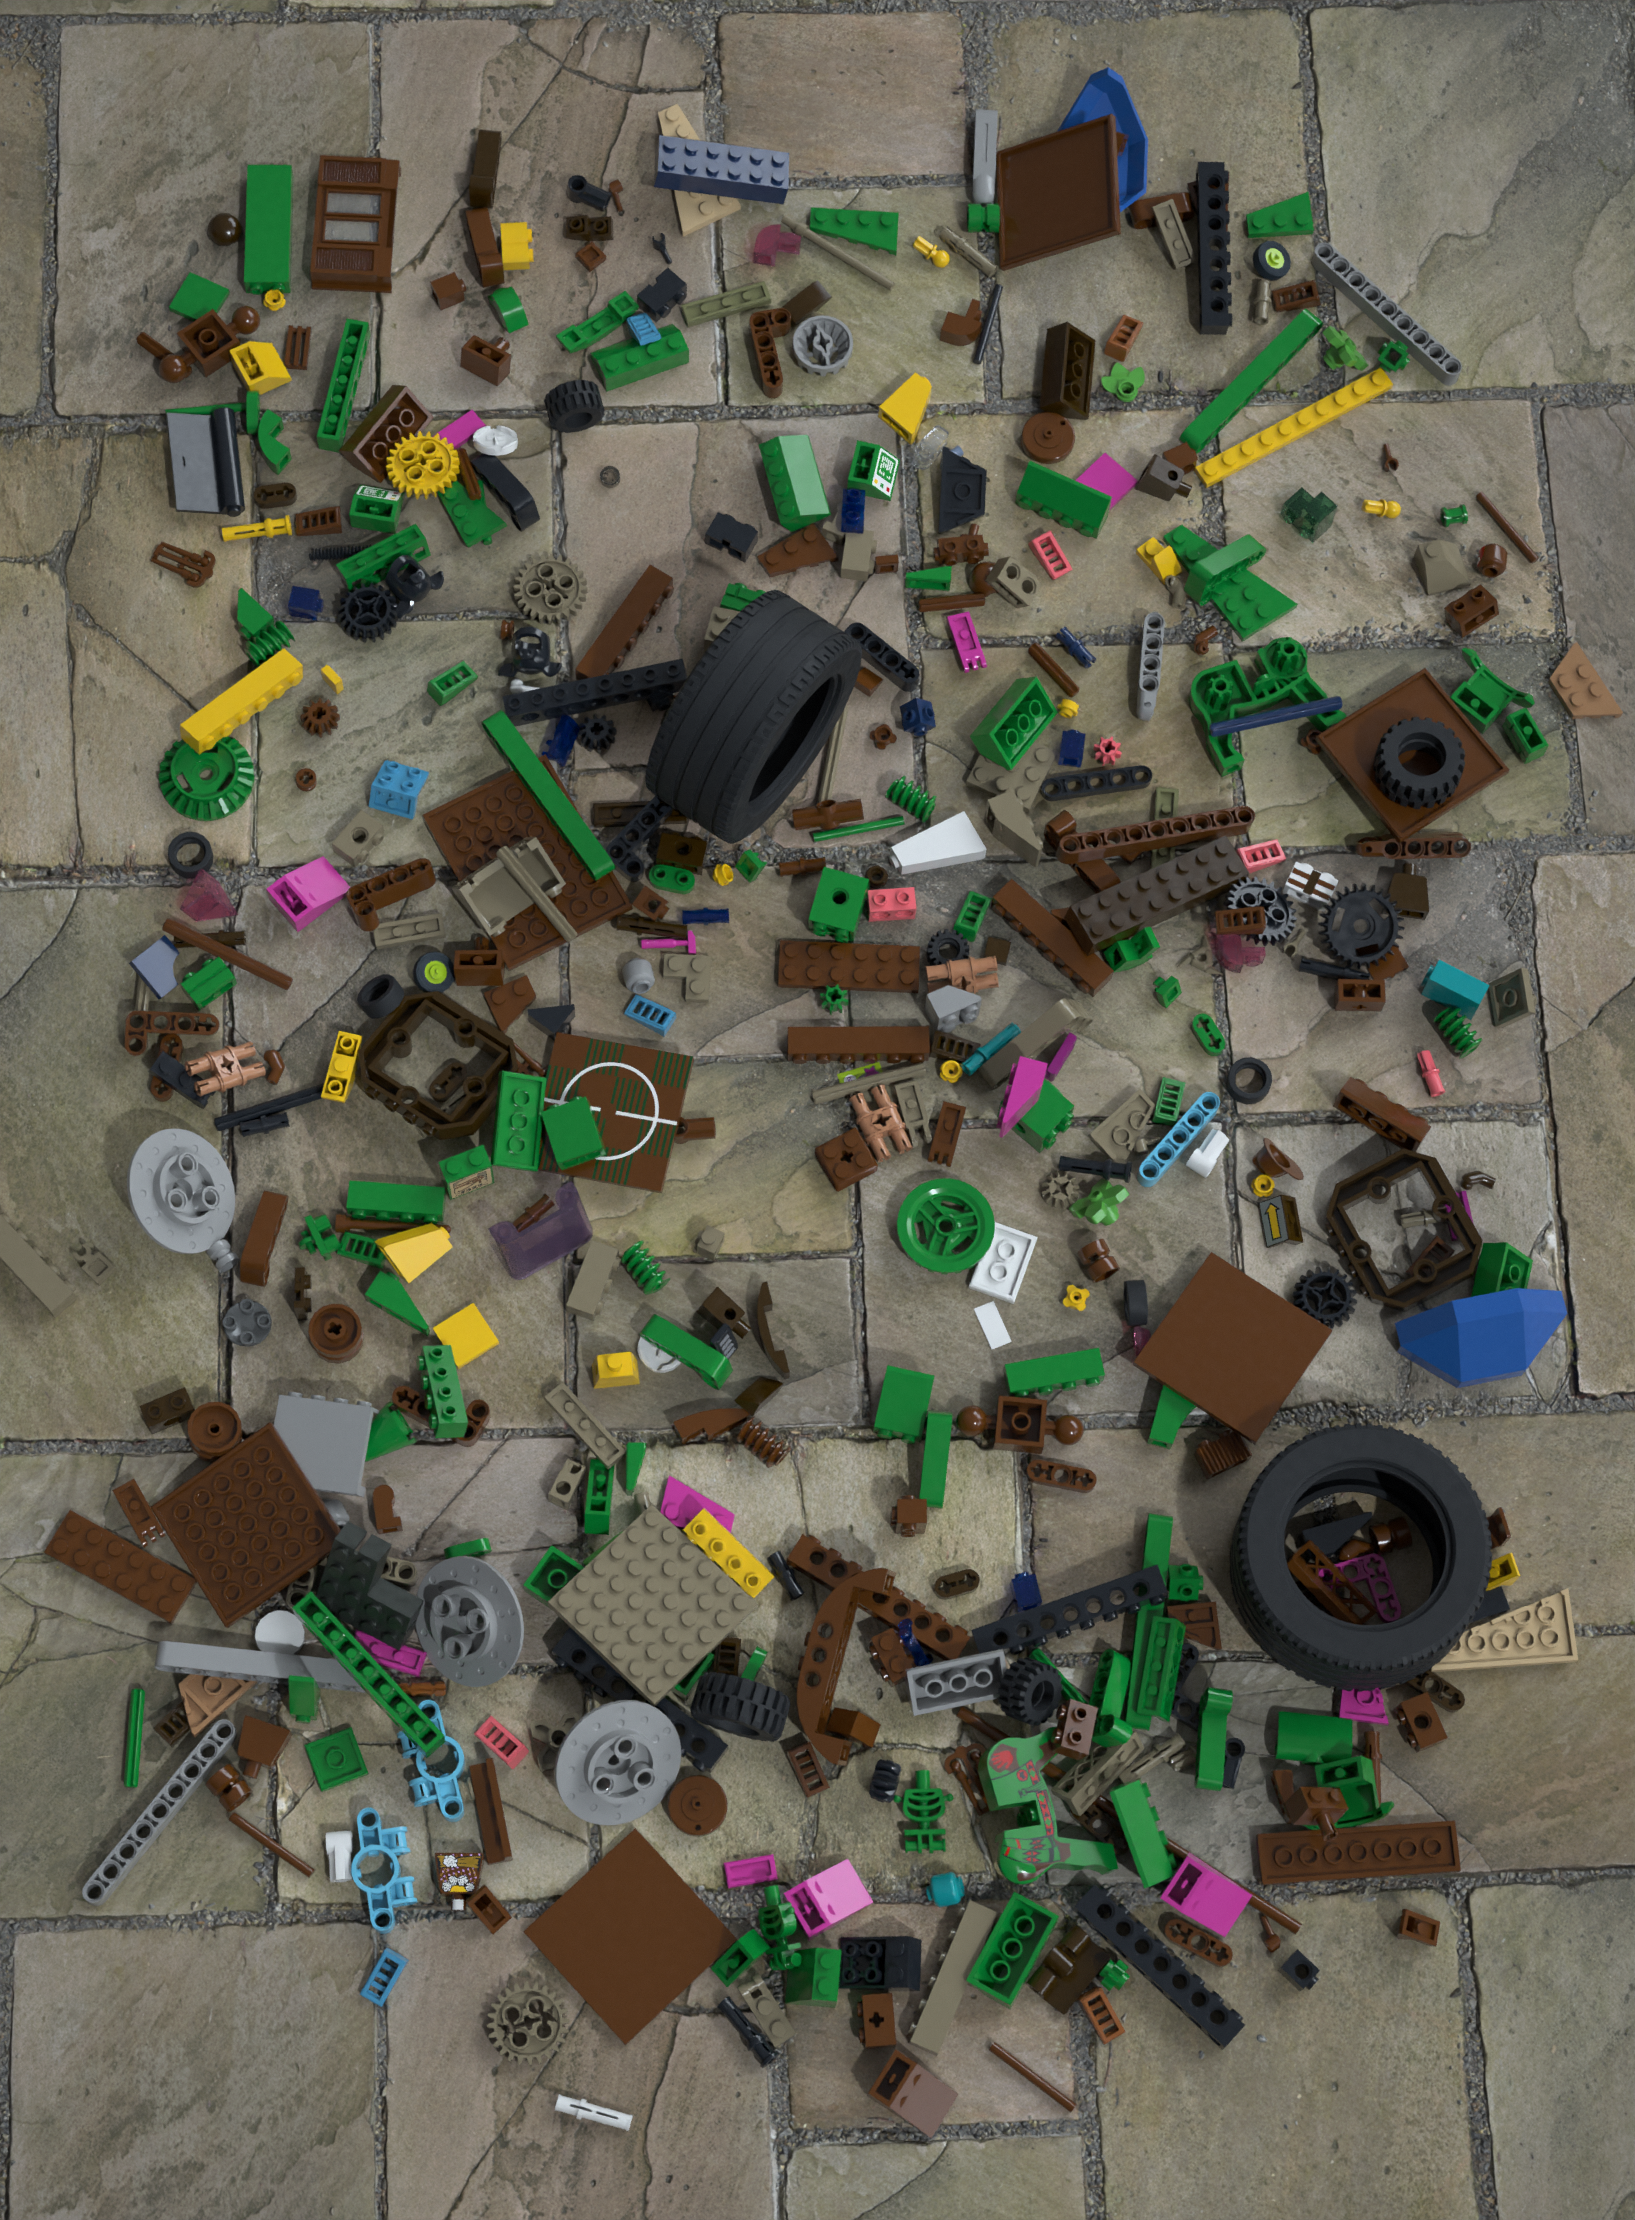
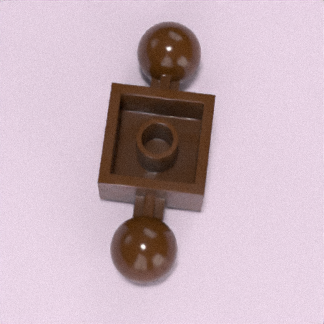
M241 306L234 311L232 322L227 325L213 309L176 333L179 346L185 353L181 356L175 354L165 356L159 364L160 376L168 383L181 382L187 375V367L194 363L205 378L231 361L229 350L240 346V341L235 335L238 333L249 335L259 328L260 316L258 312L250 306Z
M999 1396L996 1416L986 1415L980 1407L969 1405L962 1408L956 1417L957 1427L964 1435L977 1436L985 1429L995 1430L993 1450L1042 1454L1045 1435L1054 1436L1060 1444L1070 1446L1078 1443L1084 1433L1082 1422L1074 1415H1063L1055 1422L1046 1421L1047 1400Z

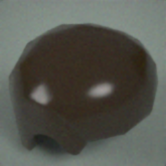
M219 213L211 219L208 225L210 239L218 246H230L238 242L240 234L243 232L239 220L229 213Z

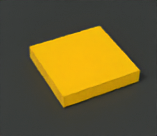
M474 1303L433 1327V1331L442 1345H451L455 1365L458 1369L499 1344L498 1339Z

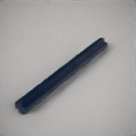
M1340 696L1216 722L1210 724L1209 730L1211 736L1216 737L1339 710L1343 706Z

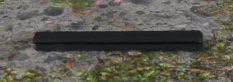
M324 1083L214 1119L217 1131H222L238 1126L240 1122L256 1120L263 1115L269 1116L322 1099L321 1094Z

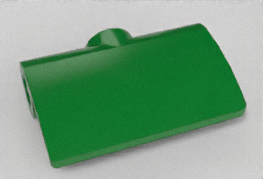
M1280 1711L1278 1712V1736L1275 1742V1759L1301 1761L1302 1764L1316 1766L1352 1758L1353 1720Z

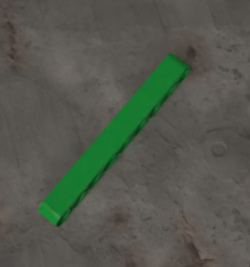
M1304 309L1183 431L1179 441L1182 443L1187 442L1190 449L1193 448L1196 454H1198L1319 332L1323 326V321L1308 309Z
M499 710L481 721L489 738L592 879L597 881L615 870V865L610 856L502 710Z
M1148 1513L1141 1570L1158 1564L1166 1586L1173 1516ZM1139 1586L1138 1596H1144L1147 1593V1589ZM1164 1602L1156 1606H1151V1604L1142 1606V1610L1136 1612L1131 1657L1132 1668L1129 1677L1124 1720L1133 1729L1150 1730L1152 1717L1142 1716L1136 1712L1153 1616L1163 1617Z

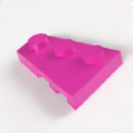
M668 1477L660 1512L676 1528L683 1530L705 1508L731 1533L735 1514L673 1477Z
M1375 1688L1374 1691L1357 1692V1689H1353V1691L1341 1690L1340 1718L1386 1726L1389 1724L1384 1709L1383 1696L1379 1688Z

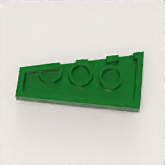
M811 207L810 230L835 239L838 237L847 239L849 243L856 245L857 243L868 245L870 249L877 251L879 249L889 251V254L896 256L899 213Z

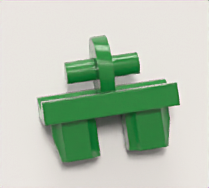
M326 1214L315 1218L311 1215L305 1217L312 1236H309L307 1230L301 1232L303 1240L298 1243L301 1250L308 1249L309 1254L312 1255L316 1253L314 1245H317L325 1261L331 1259V1253L341 1248V1245L335 1234L323 1239L321 1233L332 1228L329 1218Z

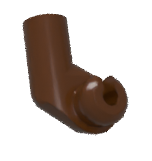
M1213 625L1195 636L1194 651L1198 655L1207 654L1209 651L1208 641L1218 635V631Z

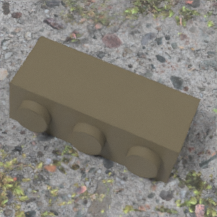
M593 1240L591 1241L567 1301V1312L594 1321L596 1314L601 1315L605 1304L602 1301L605 1293L609 1294L613 1284V1280L610 1278L613 1271L617 1272L621 1264L619 1249Z

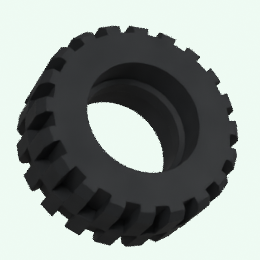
M1412 717L1411 721L1403 719L1398 722V726L1393 724L1388 728L1387 733L1383 734L1378 744L1373 770L1375 771L1374 777L1376 782L1381 783L1379 788L1384 794L1389 793L1388 798L1393 802L1398 800L1400 805L1404 807L1408 804L1412 805L1413 809H1420L1421 806L1432 808L1435 802L1440 805L1446 801V798L1453 795L1464 770L1465 750L1461 748L1462 742L1460 738H1454L1455 732L1451 728L1446 729L1444 728V723L1440 721L1437 723L1432 722V718L1425 717V720H1419V717ZM1410 750L1424 751L1436 759L1440 770L1432 775L1418 776L1404 769L1399 762L1398 756Z
M706 1672L699 1678L690 1711L692 1717L697 1721H701L712 1728L753 1740L774 1742L782 1736L790 1708V1700L787 1695L762 1683L725 1673Z

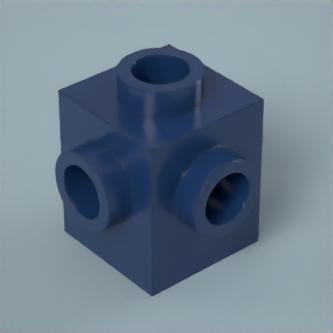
M914 698L900 706L902 726L905 732L912 733L915 736H923L929 730L936 727L932 702Z

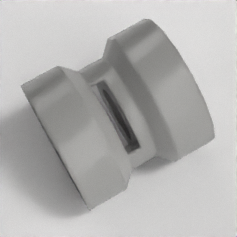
M226 1239L216 1242L206 1252L209 1258L216 1262L215 1266L220 1273L230 1270L240 1260L236 1253L231 1252V1246Z

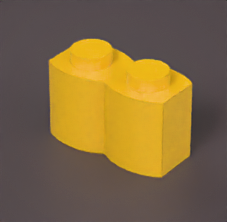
M527 222L500 223L503 269H530L529 262H534L533 248H528V242H533L532 229H527Z

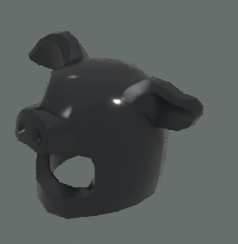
M402 555L392 563L386 576L385 584L400 600L395 610L398 612V619L409 614L413 610L414 603L423 600L431 589L438 590L442 587L444 582L443 571H439L430 577L427 571L410 555ZM408 564L405 571L398 577V571L404 565Z
M523 627L513 634L511 647L512 663L504 664L499 669L498 676L514 677L520 672L526 675L543 673L547 677H553L559 673L562 663L550 662V637L546 633L535 627ZM528 636L539 639L540 643H526L520 639Z

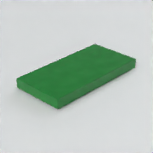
M508 1071L499 1072L491 1152L492 1166L528 1172L538 1171L543 1120L541 1112L544 1109L546 1078Z

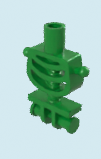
M929 1770L915 1771V1789H906L904 1797L895 1795L893 1800L895 1803H903L902 1813L904 1817L911 1822L919 1823L920 1826L916 1830H904V1837H917V1841L905 1840V1853H908V1851H918V1854H922V1849H929V1854H933V1851H946L945 1839L933 1841V1836H945L946 1830L929 1829V1823L939 1820L944 1815L945 1801L951 1802L954 1797L952 1794L943 1796L941 1788H930ZM938 1799L937 1803L929 1805L928 1802ZM909 1800L918 1802V1805L911 1804ZM940 1808V1812L938 1814L929 1817L930 1811H934ZM908 1809L911 1811L918 1812L919 1817L910 1814L908 1812ZM928 1836V1843H922V1837Z
M778 1885L764 1887L767 1907L758 1909L760 1929L764 1937L776 1939V1945H778L775 1948L768 1949L766 1955L772 1953L774 1955L769 1961V1966L774 1971L800 1966L802 1957L799 1953H795L794 1949L801 1948V1944L788 1945L786 1937L792 1935L796 1930L795 1910L791 1902H781Z

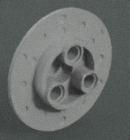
M165 1129L147 1137L137 1147L129 1163L127 1192L130 1206L141 1228L158 1245L175 1253L196 1254L210 1249L213 1244L220 1241L227 1233L235 1211L234 1185L229 1169L221 1155L204 1138L183 1129Z
M452 1557L435 1565L422 1580L416 1596L424 1600L415 1624L424 1652L427 1653V1657L438 1671L458 1684L469 1687H482L501 1680L516 1664L523 1645V1615L514 1590L498 1570L474 1557Z
M620 1700L593 1709L569 1730L557 1753L555 1782L562 1801L576 1816L598 1825L623 1824L645 1815L662 1801L677 1777L681 1762V1745L678 1733L672 1722L663 1712L644 1702Z

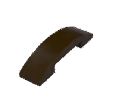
M766 1281L762 1282L757 1303L759 1338L769 1362L784 1379H788L790 1371L785 1351L774 1350L765 1312L772 1311L773 1309Z

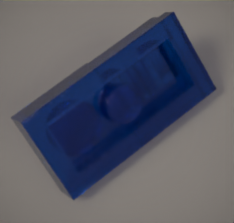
M561 716L553 740H547L546 742L549 746L548 752L542 751V756L546 754L549 760L556 761L561 767H565L580 731L579 725L570 716Z

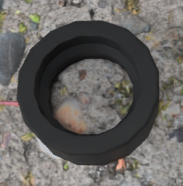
M197 832L179 834L168 847V858L172 869L184 878L194 879L201 877L209 871L213 864L214 855L210 842L205 836ZM198 844L205 853L203 861L192 867L181 865L177 859L179 849L184 845Z
M382 974L368 981L362 987L358 994L357 1002L368 1017L372 1019L381 1018L393 1012L400 1005L404 997V991L394 976Z
M1253 1057L1242 1058L1236 1061L1231 1066L1226 1079V1087L1230 1096L1237 1102L1246 1105L1262 1101L1268 1094L1272 1084V1074L1268 1066L1260 1059ZM1253 1069L1262 1076L1263 1084L1259 1091L1246 1093L1237 1087L1235 1078L1240 1070Z
M1144 1280L1125 1281L1123 1295L1127 1326L1146 1325L1148 1322V1301Z

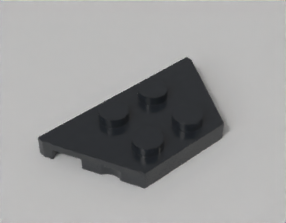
M948 447L942 448L938 534L950 531L985 515L987 470L979 465L972 464L967 458L953 453Z

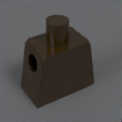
M1154 454L1144 468L1136 490L1165 501H1170L1175 493L1187 498L1192 486L1181 481L1185 473L1184 470Z
M1405 863L1403 864L1402 873L1396 872L1392 876L1387 894H1391L1388 901H1397L1393 908L1402 910L1397 916L1425 920L1429 913L1427 878L1416 875L1417 866L1415 864ZM1382 908L1381 914L1388 915L1387 911Z
M718 1286L696 1311L718 1330L723 1323L728 1324L731 1330L741 1339L751 1329L741 1319L745 1311ZM724 1314L729 1315L731 1320H727Z

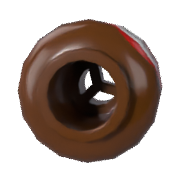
M1495 543L1481 547L1477 561L1479 572L1488 578H1495L1503 574L1507 565L1508 553L1506 549Z

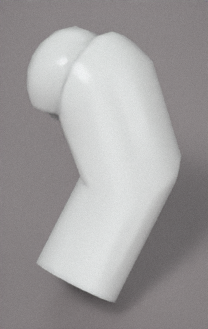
M513 679L509 689L512 694L539 689V687L524 686L522 680Z

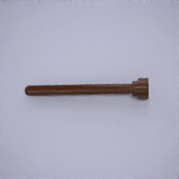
M336 1214L335 1233H345V1231H350V1229L403 1232L426 1225V1223L351 1219L346 1214ZM434 1224L438 1228L442 1226L448 1234L451 1232L449 1225Z

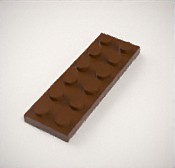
M780 940L778 987L826 989L827 985L832 988L839 984V989L918 993L920 946Z
M71 1510L44 1551L51 1558L170 1624L174 1622L197 1584L196 1579Z

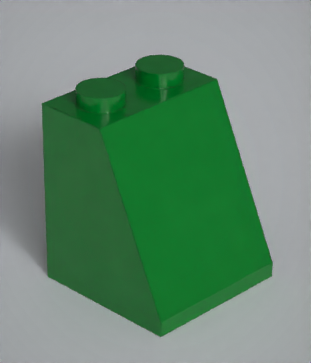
M887 1365L873 1432L878 1433L877 1436L885 1439L897 1437L907 1444L920 1443L935 1375Z
M810 1948L794 1951L801 1955L802 1963L800 1966L788 1969L785 2004L835 2008L838 1998L841 1950Z

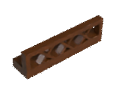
M1310 1539L1289 1556L1287 1560L1289 1570L1336 1619L1347 1623L1363 1625L1377 1613L1378 1609ZM1309 1548L1316 1555V1563L1306 1562L1300 1555ZM1319 1568L1329 1569L1333 1573V1580H1323L1319 1576ZM1336 1586L1347 1587L1350 1590V1598H1341L1336 1593ZM1353 1604H1363L1369 1611L1360 1618L1353 1611Z
M493 1758L485 1759V1763L469 1766L488 1866L513 1860Z

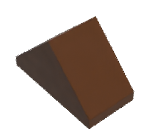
M834 1707L826 1731L873 1748L881 1724L859 1711Z
M485 1884L465 1901L467 1907L492 1934L496 1933L512 1918Z

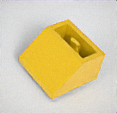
M249 341L229 350L232 364L247 391H259L261 395L292 381L272 343Z

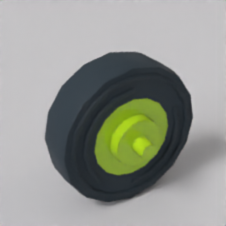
M1266 241L1260 244L1253 253L1254 267L1263 278L1276 281L1288 273L1291 266L1290 256L1280 243Z
M426 953L419 957L414 964V981L418 988L426 993L434 991L442 993L449 989L454 982V965L450 958L442 953Z

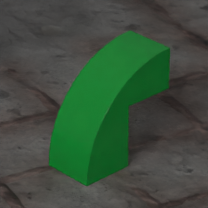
M267 409L259 424L258 438L266 464L275 474L279 475L292 458L290 449L276 440L277 436L284 429L282 418Z

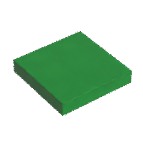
M189 272L171 302L169 311L194 322L212 309L218 314L230 291L221 285Z
M352 1727L305 1744L321 1792L369 1774Z

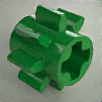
M839 984L832 988L827 985L826 994L820 993V999L824 1001L821 1004V1008H827L830 1015L836 1011L842 1013V1005L848 1006L849 1000L844 998L847 996V990L841 991ZM833 997L837 998L835 1002L831 1001Z
M1120 1959L1117 1963L1110 1960L1099 1973L1104 1978L1100 1984L1109 1991L1113 1987L1119 1991L1130 1977L1125 1972L1129 1966Z

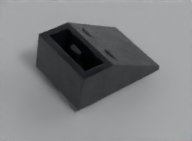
M911 1936L841 1937L839 1989L920 1991L922 1940Z

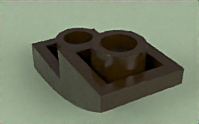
M588 215L566 217L567 239L578 241L614 240L613 219L611 216L590 219Z
M817 280L794 296L782 308L790 312L791 319L798 325L813 311L817 312L832 296Z

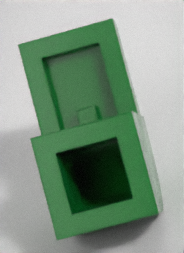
M512 286L496 289L493 294L487 296L489 303L498 313L502 327L508 333L529 325L521 301Z
M1145 927L1131 939L1117 941L1104 954L1111 969L1114 970L1113 973L1135 968L1153 958L1152 953L1160 948V945L1152 928Z

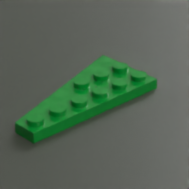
M1182 524L1163 536L1165 544L1172 547L1176 558L1188 573H1190V570L1198 561L1218 551L1217 548ZM1247 569L1218 584L1210 600L1242 642L1291 612L1298 605Z

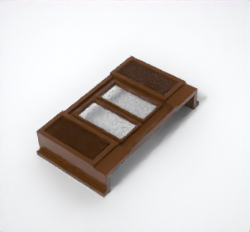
M320 155L310 267L312 290L392 293L391 269L398 179L401 177L400 160Z

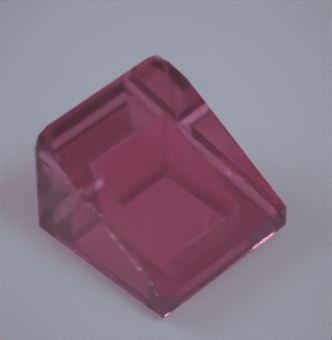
M1135 1326L1132 1332L1136 1356L1140 1354L1151 1338L1150 1331L1140 1326Z

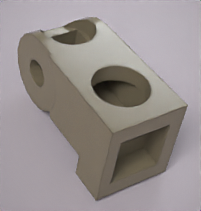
M843 499L838 503L833 522L826 521L822 528V535L826 540L841 546L846 539L847 528L852 527L856 518L857 507L854 501Z
M567 1459L548 1494V1502L569 1510L572 1499L584 1476L586 1466Z

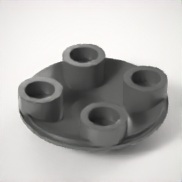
M243 1299L241 1302L234 1304L226 1312L223 1319V1329L228 1339L234 1344L244 1347L261 1343L269 1335L272 1326L268 1310L260 1303L251 1299Z

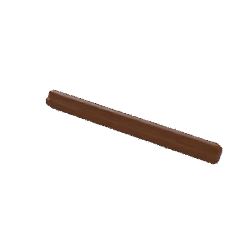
M167 918L163 924V931L216 957L219 956L222 960L282 989L288 990L293 982L292 977L170 918Z

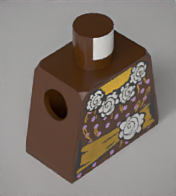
M435 1853L441 1896L451 1897V1911H466V1897H471L479 1889L484 1865V1854Z

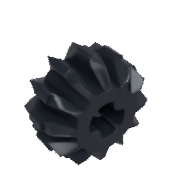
M595 713L592 720L586 716L584 719L585 723L579 724L578 738L581 739V746H588L589 752L596 748L599 754L602 747L609 750L610 744H614L616 741L614 736L617 734V729L613 727L614 722L612 720L606 721L605 714L598 718Z
M880 1759L877 1762L869 1790L871 1798L883 1803H891L894 1800L902 1769L900 1764L888 1759Z

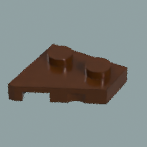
M527 975L503 986L485 992L484 997L499 1030L505 1034L510 1025L523 1014L525 1008L534 1002L536 994Z
M1216 1602L1166 1607L1167 1618L1177 1619L1186 1625L1184 1638L1215 1650L1222 1649Z

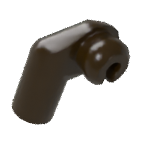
M1473 1171L1462 1176L1463 1180L1460 1182V1185L1466 1190H1471L1473 1184H1481L1492 1189L1496 1178L1481 1171Z

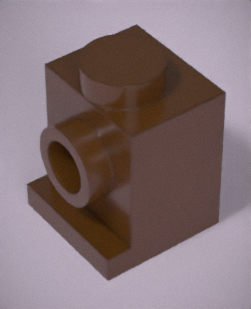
M644 886L632 903L633 906L654 921L658 918L662 920L670 909L667 907L669 902L647 886ZM652 900L657 902L655 909L649 908V902Z

